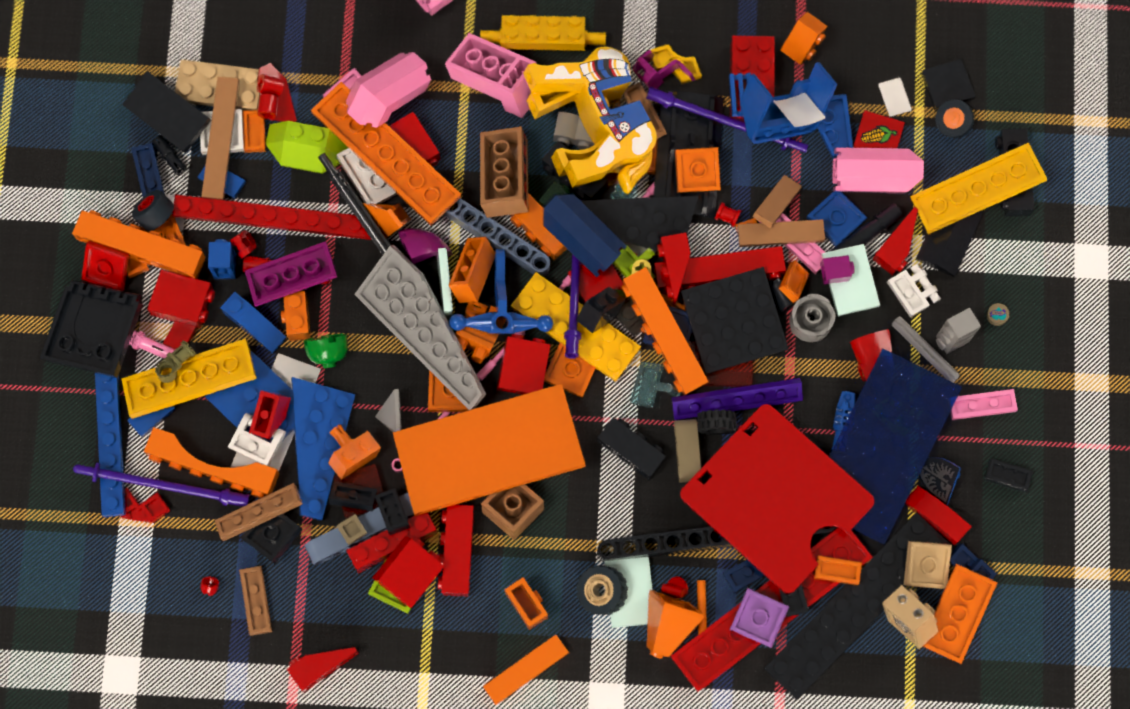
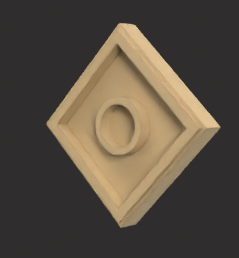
M908 541L903 585L945 589L948 582L952 545Z

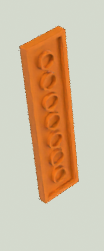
M340 82L311 109V113L432 226L462 197L461 193L386 123L376 128L371 127L372 123L360 125L347 113L348 104L346 100L351 90Z

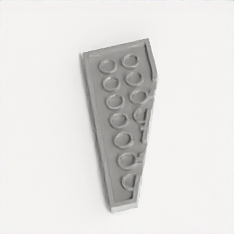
M390 245L354 295L468 410L475 409L486 395L484 388L454 331L450 327L424 274L395 245Z

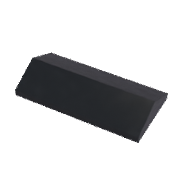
M985 209L933 233H927L915 260L955 277Z

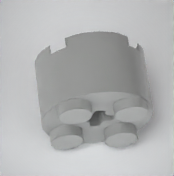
M809 294L802 297L795 303L790 314L789 324L791 332L803 341L819 342L829 334L835 322V311L830 301L822 295ZM811 315L814 316V321L810 320Z

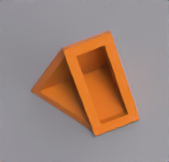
M362 203L387 237L412 220L400 203L396 205Z

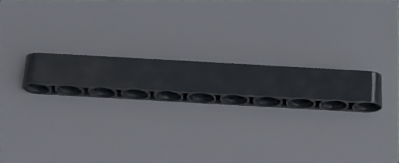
M831 526L829 529L821 528L812 537L829 535L835 527ZM712 527L606 539L599 543L597 556L602 562L733 546L723 537L721 542L716 543L712 541L711 534L716 531ZM696 535L700 538L701 543L699 545H692L689 542V537ZM675 538L679 546L671 548L667 545V540ZM647 541H654L657 548L649 551L645 548V543ZM630 543L635 547V551L630 554L626 553L623 550V546ZM609 546L613 549V554L604 556L601 553V548Z

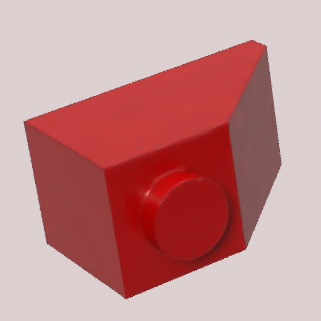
M261 390L249 433L270 439L285 420L291 398Z

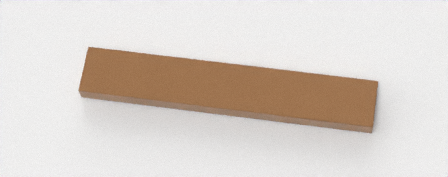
M217 76L202 198L224 200L239 78Z

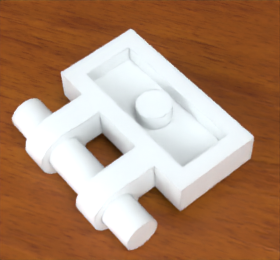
M918 264L910 268L914 273L913 276H910L907 270H904L887 281V284L910 318L929 307L926 298L930 297L934 304L941 300L937 293L938 289L935 285L932 286L926 277L927 273L924 269L921 270ZM919 281L925 291L921 292L915 283Z

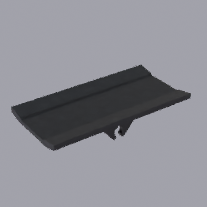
M662 90L666 93L669 91L673 92L677 99L723 115V97L677 90ZM660 104L659 119L667 134L658 138L653 197L699 196L693 215L715 219L717 190L677 193L675 150L718 147L720 160L722 123L674 106L665 108Z

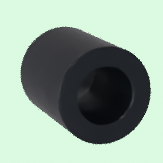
M778 278L770 283V290L780 312H785L793 308L796 302L792 303L779 289L782 279Z

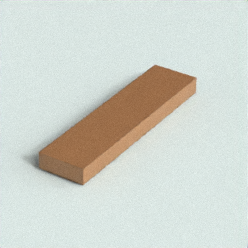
M823 219L775 222L771 228L763 223L738 224L737 226L739 247L825 242Z
M292 483L216 519L215 523L220 539L226 541L302 505L297 486Z

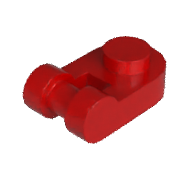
M243 230L229 240L232 246L235 245L238 249L241 259L257 248L254 238L247 230Z

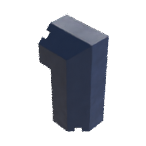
M554 193L542 206L543 226L596 277L600 275L597 272L599 269L604 272L620 256L621 252L619 249L621 247L623 249L627 247L573 193Z

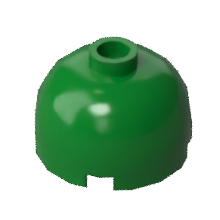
M347 334L323 335L316 338V340L315 337L303 340L307 357L315 364H322L323 368L335 367V362L341 361L346 356L348 350Z

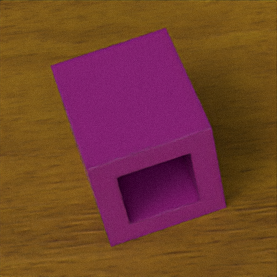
M849 255L823 258L820 263L823 284L849 281L852 274L855 273L854 263L849 260Z

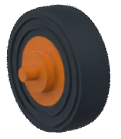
M949 100L943 103L936 113L935 121L937 128L942 134L950 138H959L966 135L974 124V113L971 107L961 100Z

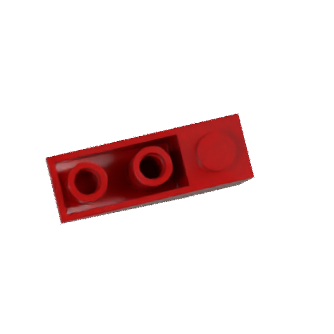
M686 232L661 237L660 244L657 245L659 258L663 257L664 265H661L663 278L667 277L668 280L666 294L668 298L672 299L673 304L677 302L691 254Z

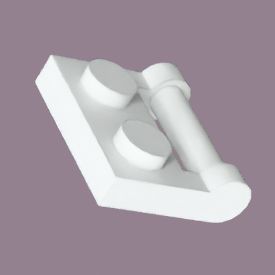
M245 413L228 448L269 466L279 444L285 437L286 431L280 428L276 430L272 436V442L269 443L246 432L247 427H251L253 415Z

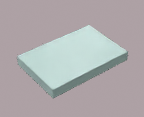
M864 244L825 252L821 255L822 259L849 255V260L854 263L855 273L852 274L849 281L829 284L837 316L880 306Z
M438 248L437 264L441 305L449 322L453 307L451 289L449 287L450 277L447 249Z
M649 557L605 561V566L613 567L623 574L628 587V597L624 602L625 604L619 608V611L613 612L610 615L611 627L648 625L649 591L652 590Z

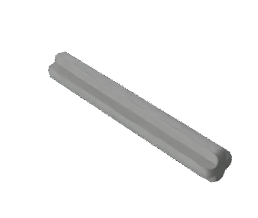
M899 316L893 321L892 326L950 383H954L959 378L960 374L902 317Z

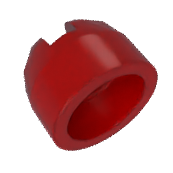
M204 577L201 580L200 586L202 593L209 596L217 593L219 587L218 579Z

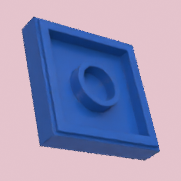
M832 192L806 217L808 220L823 219L825 237L834 246L841 243L844 238L846 239L867 219L842 192Z

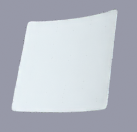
M806 93L774 101L794 127L813 124L825 119V116Z

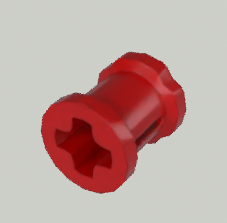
M722 202L715 220L725 221L734 228L742 210L738 209L736 211L725 206V203Z

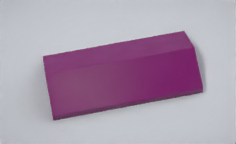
M326 241L245 270L255 307L337 278L336 268Z

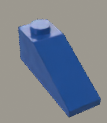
M236 292L220 307L225 316L272 354L287 338Z

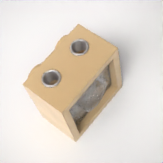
M901 585L882 604L887 620L920 649L938 632L937 620L934 617L935 611L927 603L923 605L918 600V595L912 589L907 590Z

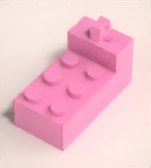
M468 33L445 63L451 79L500 100L506 112L523 118L528 110L531 111L526 101L531 91L523 72L528 64L537 63Z

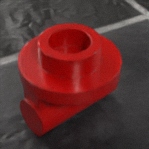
M675 576L667 584L662 585L661 592L670 594L675 598H683L688 593V585L683 578Z

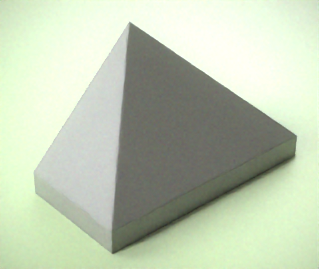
M399 389L393 390L375 416L392 432L402 430Z

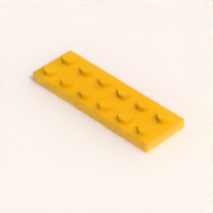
M1026 143L910 196L914 207L918 209L917 213L927 233L930 234L1047 181V177L1030 144Z
M536 272L512 303L511 309L521 315L538 319L541 315L550 316L553 319V328L545 333L566 347L564 333L569 330L570 296ZM578 303V315L583 308L581 303ZM578 322L577 330L581 333L579 357L616 382L641 349V346L609 323L591 333Z
M245 338L196 354L194 357H189L177 371V377L172 382L163 383L160 381L155 368L122 378V384L129 416L131 419L257 379L249 344ZM165 368L161 375H168L172 369Z

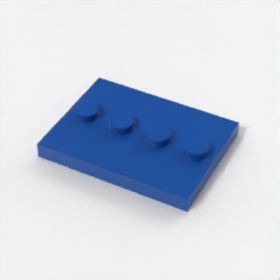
M250 351L257 379L205 395V398L238 428L245 413L254 416L261 390L290 397L291 400L286 418L279 426L280 429L286 431L285 439L294 430L292 389L258 356ZM248 426L246 429V432L248 433L250 430V426ZM257 436L269 443H271L273 440V437L267 439L264 437Z

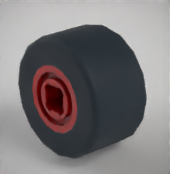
M154 190L140 199L133 209L132 216L145 230L152 231L167 221L173 213L174 204L162 191Z

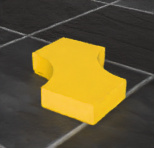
M669 44L651 49L654 54L651 62L656 71L661 70L673 60H679L692 73L695 80L701 79L702 75L695 57H682L676 54ZM680 68L672 72L680 80L681 84L692 81Z

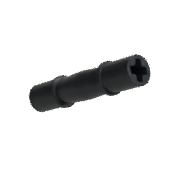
M890 204L879 214L874 215L871 221L860 227L847 239L844 238L841 243L830 251L861 244L866 245L880 232L886 231L888 227L903 217L901 210L896 204Z

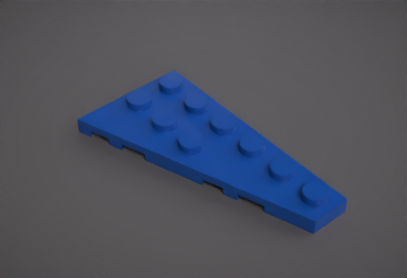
M292 377L298 492L303 503L299 506L300 516L322 521L335 473L328 462L333 452L341 448L330 434V431L340 424L346 431L355 394Z

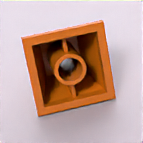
M650 590L648 595L647 647L651 650L650 655L660 659L663 656L669 657L703 620L704 614L687 601Z

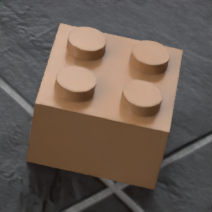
M524 484L490 494L481 503L482 513L515 540L544 511V500Z

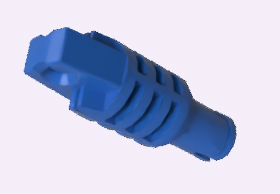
M842 391L833 424V431H835L833 447L831 449L833 451H846L847 437L852 432L856 412V394L853 392Z

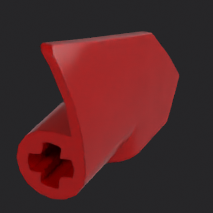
M271 63L259 68L257 92L260 95L257 115L279 122H296L297 119L287 79Z
M888 329L856 338L850 342L858 361L857 369L862 381H866L870 390L883 393L894 376L891 338Z

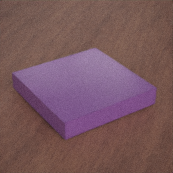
M747 588L730 630L772 648L789 606Z

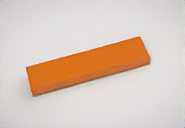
M554 635L488 682L483 688L494 704L497 705L565 657L569 652L557 635Z

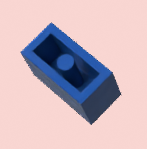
M224 239L209 242L208 268L214 279H236L237 254L231 242Z

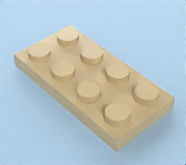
M181 60L175 92L190 104L214 106L217 76L239 78L236 109L245 111L258 110L260 93L257 92L259 69Z

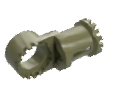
M180 342L181 345L172 353L169 352L167 357L159 362V365H156L155 372L163 383L175 380L178 374L177 371L182 367V364L189 357L196 355L195 351L191 349L192 347H188L189 344L187 342ZM165 368H171V373L165 376L161 375Z

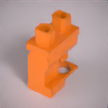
M468 302L465 310L466 318L486 313L488 306L480 302ZM491 306L488 312H496V307ZM504 317L496 319V325L500 329L503 328L506 321ZM470 327L456 331L455 334L464 351L466 348L474 351L471 359L479 364L489 356L499 334H490Z

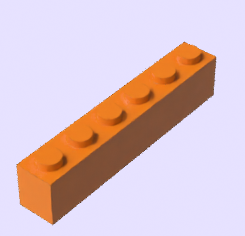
M93 210L89 212L81 211L72 232L76 240L84 243L90 240L128 253L131 259L172 273L195 279L198 278L206 258L200 247L193 244L189 246L183 245L180 240L172 237L169 240L162 238L161 234L155 231H149V233L142 231V228L134 224H129V226L121 224L122 222L114 217L106 219L101 217L100 213Z
M645 267L624 278L622 281L624 285L621 288L626 297H631L634 303L631 306L636 316L641 315L644 321L642 327L647 336L651 334L655 342L652 345L658 355L662 354L665 360L663 366L667 373L673 374L675 378L673 384L678 393L682 392L684 395H687L709 382L648 269Z

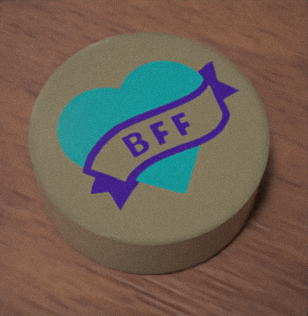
M1000 303L993 304L987 311V320L995 326L1003 325L1009 318L1008 308Z

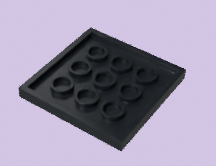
M764 267L680 291L705 374L789 350Z

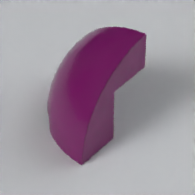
M408 228L397 231L403 247L413 264L433 256L437 259L438 248H446L447 257L453 255L446 242L431 231L420 228Z

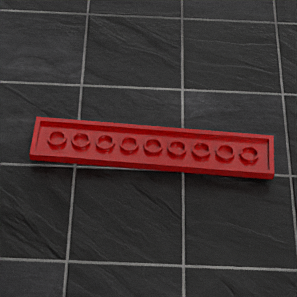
M840 528L834 530L811 548V553L816 561L817 556L861 562L863 566L873 558L852 530L847 533ZM814 570L802 583L807 606L810 607L836 587L839 582L814 579ZM770 580L755 591L782 603L778 587ZM741 603L671 655V659L697 693L761 644L730 630ZM798 615L787 618L785 616L781 628L788 624L790 621H792Z

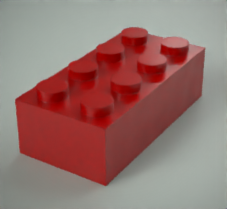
M732 35L730 74H755L773 97L774 36ZM734 80L737 111H740L738 80ZM743 80L744 91L746 88V80ZM730 99V117L733 118V119H736V120H739V121L744 122V117H743V116H741V117H732V112H731V99Z

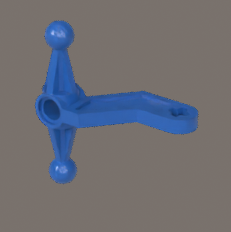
M505 249L495 250L496 312H488L465 318L462 314H454L449 320L450 327L453 330L460 331L465 327H470L490 334H514L533 328H538L542 332H548L553 328L554 324L553 319L548 315H541L538 319H534L514 312H507ZM498 317H504L507 320L506 328L500 329L497 327L496 319Z

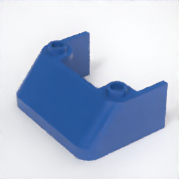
M817 62L809 79L795 82L790 94L773 97L755 74H751L740 101L748 138L752 143L759 144L813 132L821 121L794 127L774 101L806 93L824 115L838 84L824 67Z

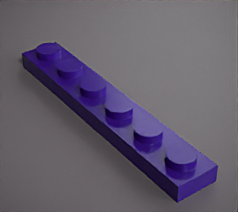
M800 378L671 397L674 420L697 417L699 412L707 410L738 411L758 408L764 404L778 405L803 401L802 382Z

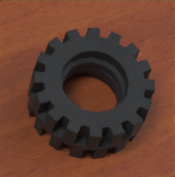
M726 410L699 412L697 414L698 432L706 435L735 433L737 431L736 413Z

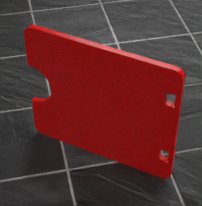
M764 404L756 410L682 488L680 493L684 503L786 594L793 593L819 565L814 559L810 548L811 538L814 533L828 526L838 527L849 533L874 505V497L775 408L768 404ZM754 423L757 429L749 436L745 433V430ZM708 471L712 477L703 485L698 480Z

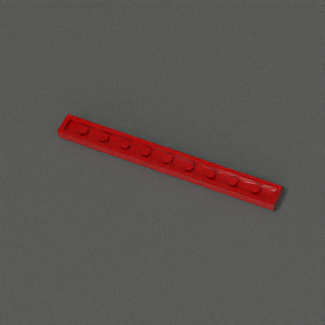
M175 195L174 210L172 213L174 218L371 240L355 215Z

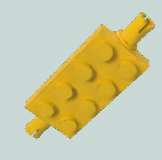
M509 15L502 16V24L499 31L480 30V38L491 43H499L505 49L585 51L587 45L606 46V32H587L585 30V17Z

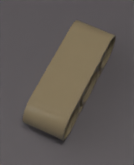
M675 420L674 433L679 483L689 482L701 469L697 420Z

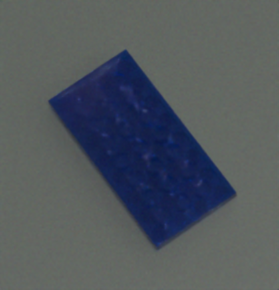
M883 348L829 457L874 497L873 507L854 526L853 530L885 545L962 387Z

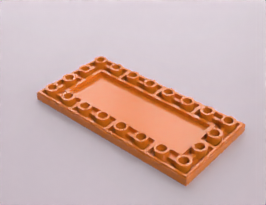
M562 384L393 432L415 516L586 467Z

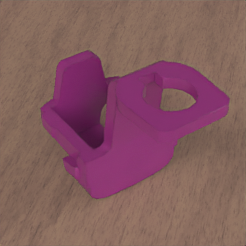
M651 50L640 56L632 68L634 73L648 88L651 86L657 89L664 83L663 79L678 68L692 81L695 80L692 73L679 60H673L657 72L648 63L654 57ZM640 69L645 71L643 77L638 73Z

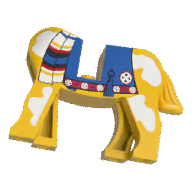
M603 46L595 49L585 61L579 63H556L548 66L535 63L528 64L523 74L531 91L526 101L534 120L574 101L583 126L595 144L583 150L556 149L551 159L559 177L567 175L572 188L602 179L609 172L618 173L617 179L622 191L625 194H629L650 168L653 155L652 149L656 144L657 135L640 100L611 110L609 109V102L621 98L632 82L628 58L617 49Z

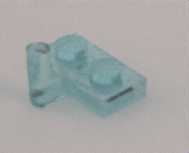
M641 362L630 403L653 408L657 391L667 392L672 397L680 396V393L671 384L660 382L663 371L661 364Z

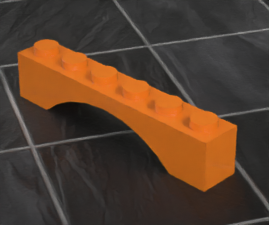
M155 427L152 429L144 450L145 454L149 456L148 460L161 464V461L170 463L169 467L179 471L182 468L190 470L189 474L199 478H202V475L211 477L210 481L222 485L225 482L231 484L230 488L240 492H243L244 489L252 491L251 495L257 498H263L273 492L280 474L277 469L257 462L235 468L206 464L189 454L174 434Z

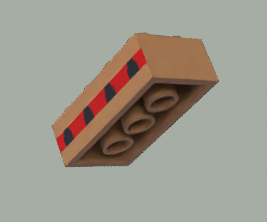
M522 126L480 132V205L487 218L529 212L528 140Z

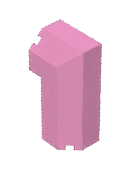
M409 52L408 54L400 53L355 80L347 97V113L360 125L372 123L371 127L377 128L388 121L393 111L426 91L431 81L430 75L427 76L425 71L428 69L427 64L414 52Z
M834 149V154H838L837 158H833L832 181L833 184H837V186L833 187L834 192L905 194L923 179L924 161L910 149Z

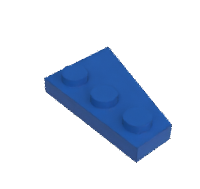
M846 94L832 96L824 113L825 119L821 120L817 127L832 159L837 158L838 155L834 154L835 148H853Z

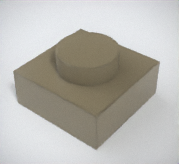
M356 514L337 525L348 546L368 534Z

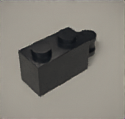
M611 287L604 289L585 302L576 321L591 333H594L617 317L626 300L624 292L619 289L613 290Z

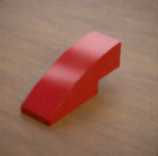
M919 486L903 502L914 513H918L936 531L938 530L953 545L958 543L972 527L943 502Z

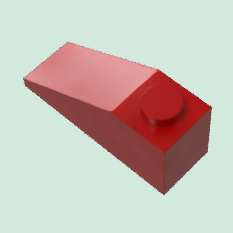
M916 207L912 209L872 259L892 276L896 271L901 272L908 264L905 260L909 255L918 212Z
M353 647L306 655L302 658L298 656L289 662L290 667L286 670L300 690L305 693L359 653Z

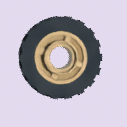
M597 565L588 568L587 571L582 573L581 578L578 580V586H576V595L579 598L580 605L586 611L596 615H611L613 612L619 611V608L625 604L624 602L628 597L627 581L617 569L610 566ZM604 585L605 593L601 596L599 589Z

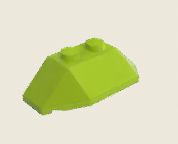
M292 121L270 124L265 143L281 166L322 174L327 172V170L318 158L321 154L325 153L334 167L340 164L336 157L337 154L348 149L328 128Z

